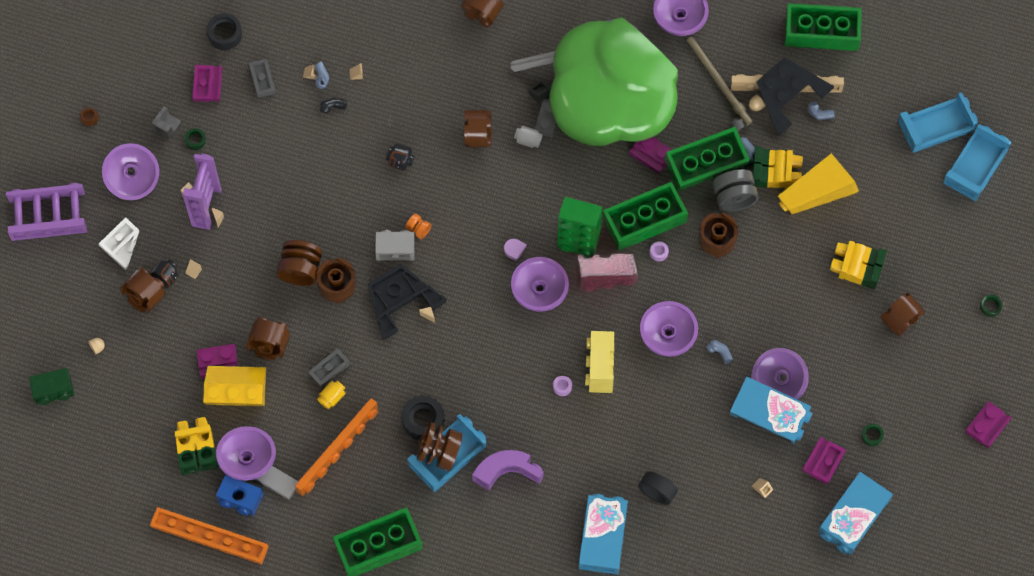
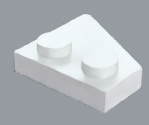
M125 218L99 243V246L124 270L128 268L139 235V229Z

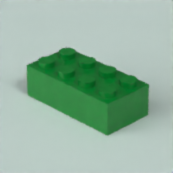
M788 3L785 17L784 46L858 51L861 42L862 8Z
M736 127L668 151L663 157L677 192L714 179L726 172L746 167L750 161Z
M672 182L603 210L602 220L618 251L687 223L688 212Z
M564 197L558 216L557 248L567 253L575 252L582 257L587 258L590 256L594 258L600 239L602 206Z
M407 507L333 536L334 545L347 576H358L423 550L422 541Z

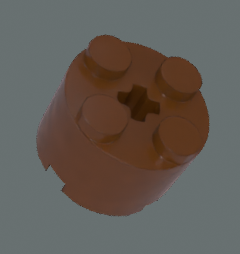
M464 0L461 4V8L465 11L464 16L470 20L474 18L479 20V23L485 28H489L504 7L501 0H498V2L496 0Z
M465 110V148L492 146V112L488 110Z
M712 213L703 219L699 232V244L706 253L720 258L729 254L734 249L738 237V226L734 218L726 213Z
M342 258L329 259L319 266L317 270V283L321 295L325 299L336 303H342L353 295L356 289V277L354 269L348 261Z
M142 267L136 270L120 287L122 295L124 296L126 293L129 297L127 301L143 313L146 310L147 313H150L165 296L162 289L164 287L163 282L158 278L154 279Z
M907 292L889 307L888 311L884 312L879 318L895 335L897 334L900 337L911 326V323L913 325L921 318L925 311L911 294Z
M258 317L257 321L252 325L246 343L247 349L249 351L253 349L256 351L255 355L263 359L276 360V357L279 356L281 359L284 356L290 337L287 325L283 322H272L266 318Z

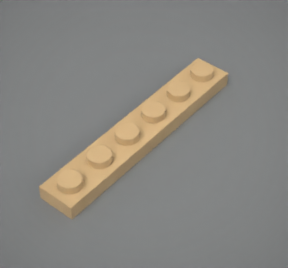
M738 74L732 76L731 91H759L756 81L763 75L745 76ZM818 76L835 87L830 92L842 93L844 78L838 76ZM807 85L800 92H814V90Z

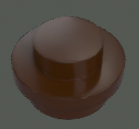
M86 108L80 114V121L85 126H93L99 120L97 111L92 108Z

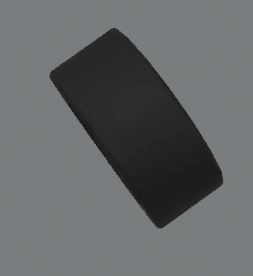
M228 13L218 14L211 18L207 24V36L210 44L220 50L235 48L242 39V28L239 20L234 15ZM222 24H229L234 26L235 34L231 38L221 40L214 36L215 28Z
M647 471L638 484L642 493L663 505H669L678 492L674 483L652 471Z

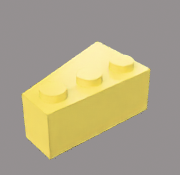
M591 331V338H587L586 349H590V356H586V367H590V373L586 374L585 385L589 386V392L612 393L614 379V332Z

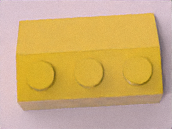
M207 366L203 403L206 405L265 406L266 367Z

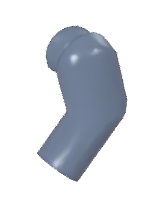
M321 61L314 65L318 73L315 83L319 89L325 88L329 81V74Z
M809 103L808 113L815 119H834V110L822 111L818 103Z
M741 137L750 160L748 164L754 163V146L747 138Z
M712 340L711 343L707 344V350L710 353L715 351L720 353L724 364L733 361L731 353L725 344L717 340Z

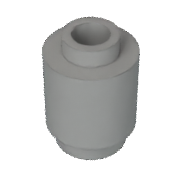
M522 125L521 129L517 128L514 138L517 139L516 143L530 148H539L543 134L539 133L538 130Z

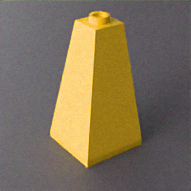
M831 153L778 195L781 201L778 204L785 212L788 210L791 214H795L855 194L859 189L854 179Z

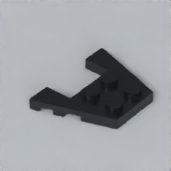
M785 57L756 81L779 136L792 125L780 109L800 91L809 85L822 99L835 88L830 83Z
M401 264L368 283L383 340L398 332V328L389 315L416 298L422 296L432 311L447 303V299L443 295L438 294L431 286H427Z

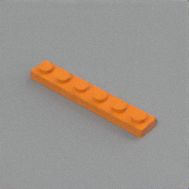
M371 398L299 480L295 485L297 493L301 496L306 492L309 493L314 488L316 480L322 478L327 473L329 465L337 462L342 450L350 447L355 435L362 433L368 420L375 418L378 413L376 401Z
M157 507L150 523L151 528L261 565L269 548V545L159 507Z

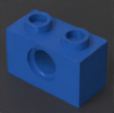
M225 475L216 494L219 505L228 509L233 507L237 509L238 513L248 516V514L254 516L263 497L261 488L231 478L228 475ZM237 494L244 495L241 500L234 499Z

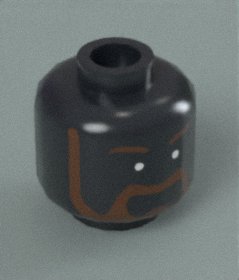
M398 143L393 145V147H389L386 156L390 167L403 171L408 166H412L415 158L410 147Z
M161 260L152 269L150 276L161 280L164 284L163 288H169L178 278L179 272L176 269L177 265L173 261Z

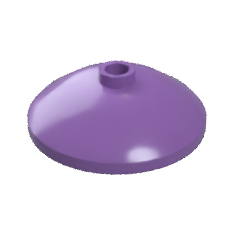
M655 0L653 7L654 18L660 28L667 33L677 36H686L699 31L706 23L709 12L706 0Z
M127 143L117 146L106 156L102 167V176L106 187L112 194L125 200H137L145 197L155 188L159 179V165L153 153L146 147ZM128 168H134L135 173L129 174Z
M534 257L527 259L515 269L512 275L511 290L513 296L520 305L532 311L543 312L551 310L560 305L568 293L569 280L566 271L559 263L550 258ZM538 287L543 288L542 291H537L536 289Z
M664 301L651 306L644 313L640 323V334L644 344L652 352L667 357L678 356L688 351L695 343L698 335V323L692 311L683 304ZM671 332L672 335L667 336L665 333Z
M774 348L764 352L757 359L753 366L751 379L799 400L808 385V369L804 360L796 352L786 348ZM783 374L787 376L785 381L782 380Z
M249 426L229 431L222 437L216 450V458L221 470L229 477L237 480H253L261 477L269 471L276 457V449L272 438L265 431Z

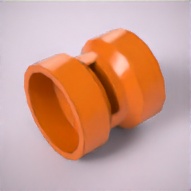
M415 213L406 223L405 229L414 232L415 236L421 240L428 234L432 224L428 221H423L421 216Z

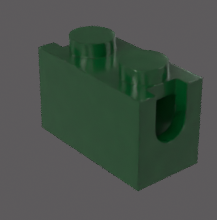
M67 368L29 377L32 396L36 405H47L54 400L63 401L71 396H75L71 376Z

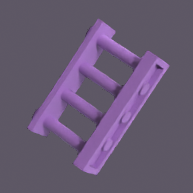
M195 154L194 160L198 171L193 188H184L183 198L191 225L210 230L212 221L208 208L213 192L221 193L222 189L214 158L208 154Z
M70 183L65 186L28 190L14 189L6 192L9 203H14L15 224L8 226V234L11 241L87 233L85 219L79 216L78 196L85 195L83 185ZM71 196L72 218L70 220H61L59 198ZM52 199L53 220L51 222H42L40 200ZM33 201L34 222L32 224H23L22 202Z

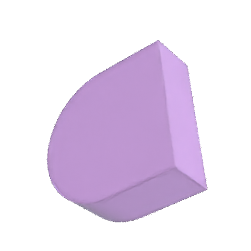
M510 239L504 245V253L507 257L517 262L526 249L527 244L517 239Z

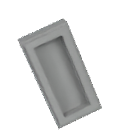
M273 466L267 473L256 478L257 482L288 500L296 491L295 485L299 482Z

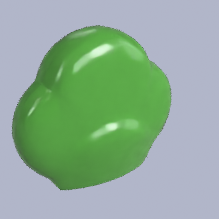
M622 17L612 21H591L573 28L560 40L553 59L555 77L550 89L549 101L553 117L565 135L582 144L606 146L618 141H645L658 135L667 127L677 106L678 94L676 85L678 70L634 26Z

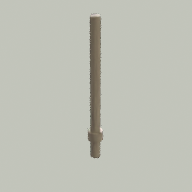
M693 37L688 38L687 42L733 106L735 114L743 119L746 126H749L752 120L745 112L746 108L744 105L738 102Z

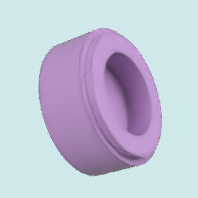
M657 241L650 246L649 254L653 260L663 261L668 257L669 249L664 242Z
M558 376L553 381V391L557 395L566 396L571 392L572 381L568 377Z

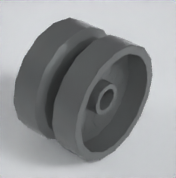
M744 169L734 170L714 179L712 186L715 195H717L719 210L723 212H736L751 207L759 200L757 188L753 186L755 183L752 172Z

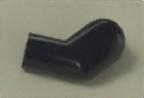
M334 97L326 99L320 103V111L329 113L331 107L345 110L347 101Z

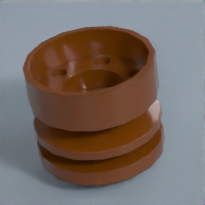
M285 241L282 247L283 251L281 252L282 260L278 264L277 277L286 283L297 286L314 285L317 280V267L320 265L322 250L318 246L306 241Z
M429 422L418 444L417 461L423 462L427 455L426 464L430 465L435 457L437 458V468L450 471L456 460L463 433L449 429L445 436H443V426L439 425L435 431L436 424Z

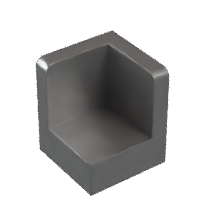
M163 107L153 120L152 127L154 132L170 140L180 126L181 121L168 113V109Z

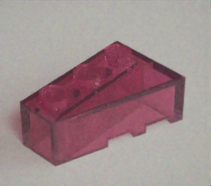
M611 254L610 258H600V255H594L590 259H583V255H577L576 271L580 291L592 292L597 288L604 287L610 289L615 287V285L623 284L627 286L637 282L638 274L633 254Z

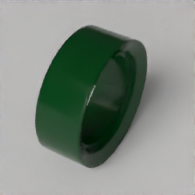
M194 128L186 133L185 142L188 148L199 150L206 144V137L202 130ZM192 134H200L202 136L201 142L198 144L190 143L188 139Z
M991 294L982 299L980 309L984 315L994 317L1000 313L1003 304L998 296ZM988 300L995 301L998 305V310L990 312L985 309L984 303Z
M868 424L864 427L861 437L866 445L877 446L883 440L884 431L877 424ZM868 429H876L880 433V438L876 441H871L866 437V431Z

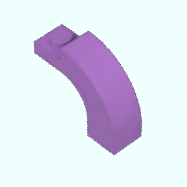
M505 450L494 453L484 459L474 471L472 479L473 482L490 491L495 481L505 473L517 472L540 484L544 478V471L537 464H530L531 455L516 450Z

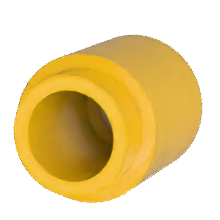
M330 381L319 393L318 402L329 410L346 394L344 392L345 387L339 381Z

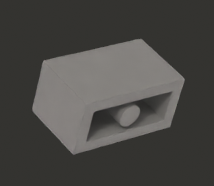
M383 230L376 232V261L415 260L414 232L408 230H401L400 232Z

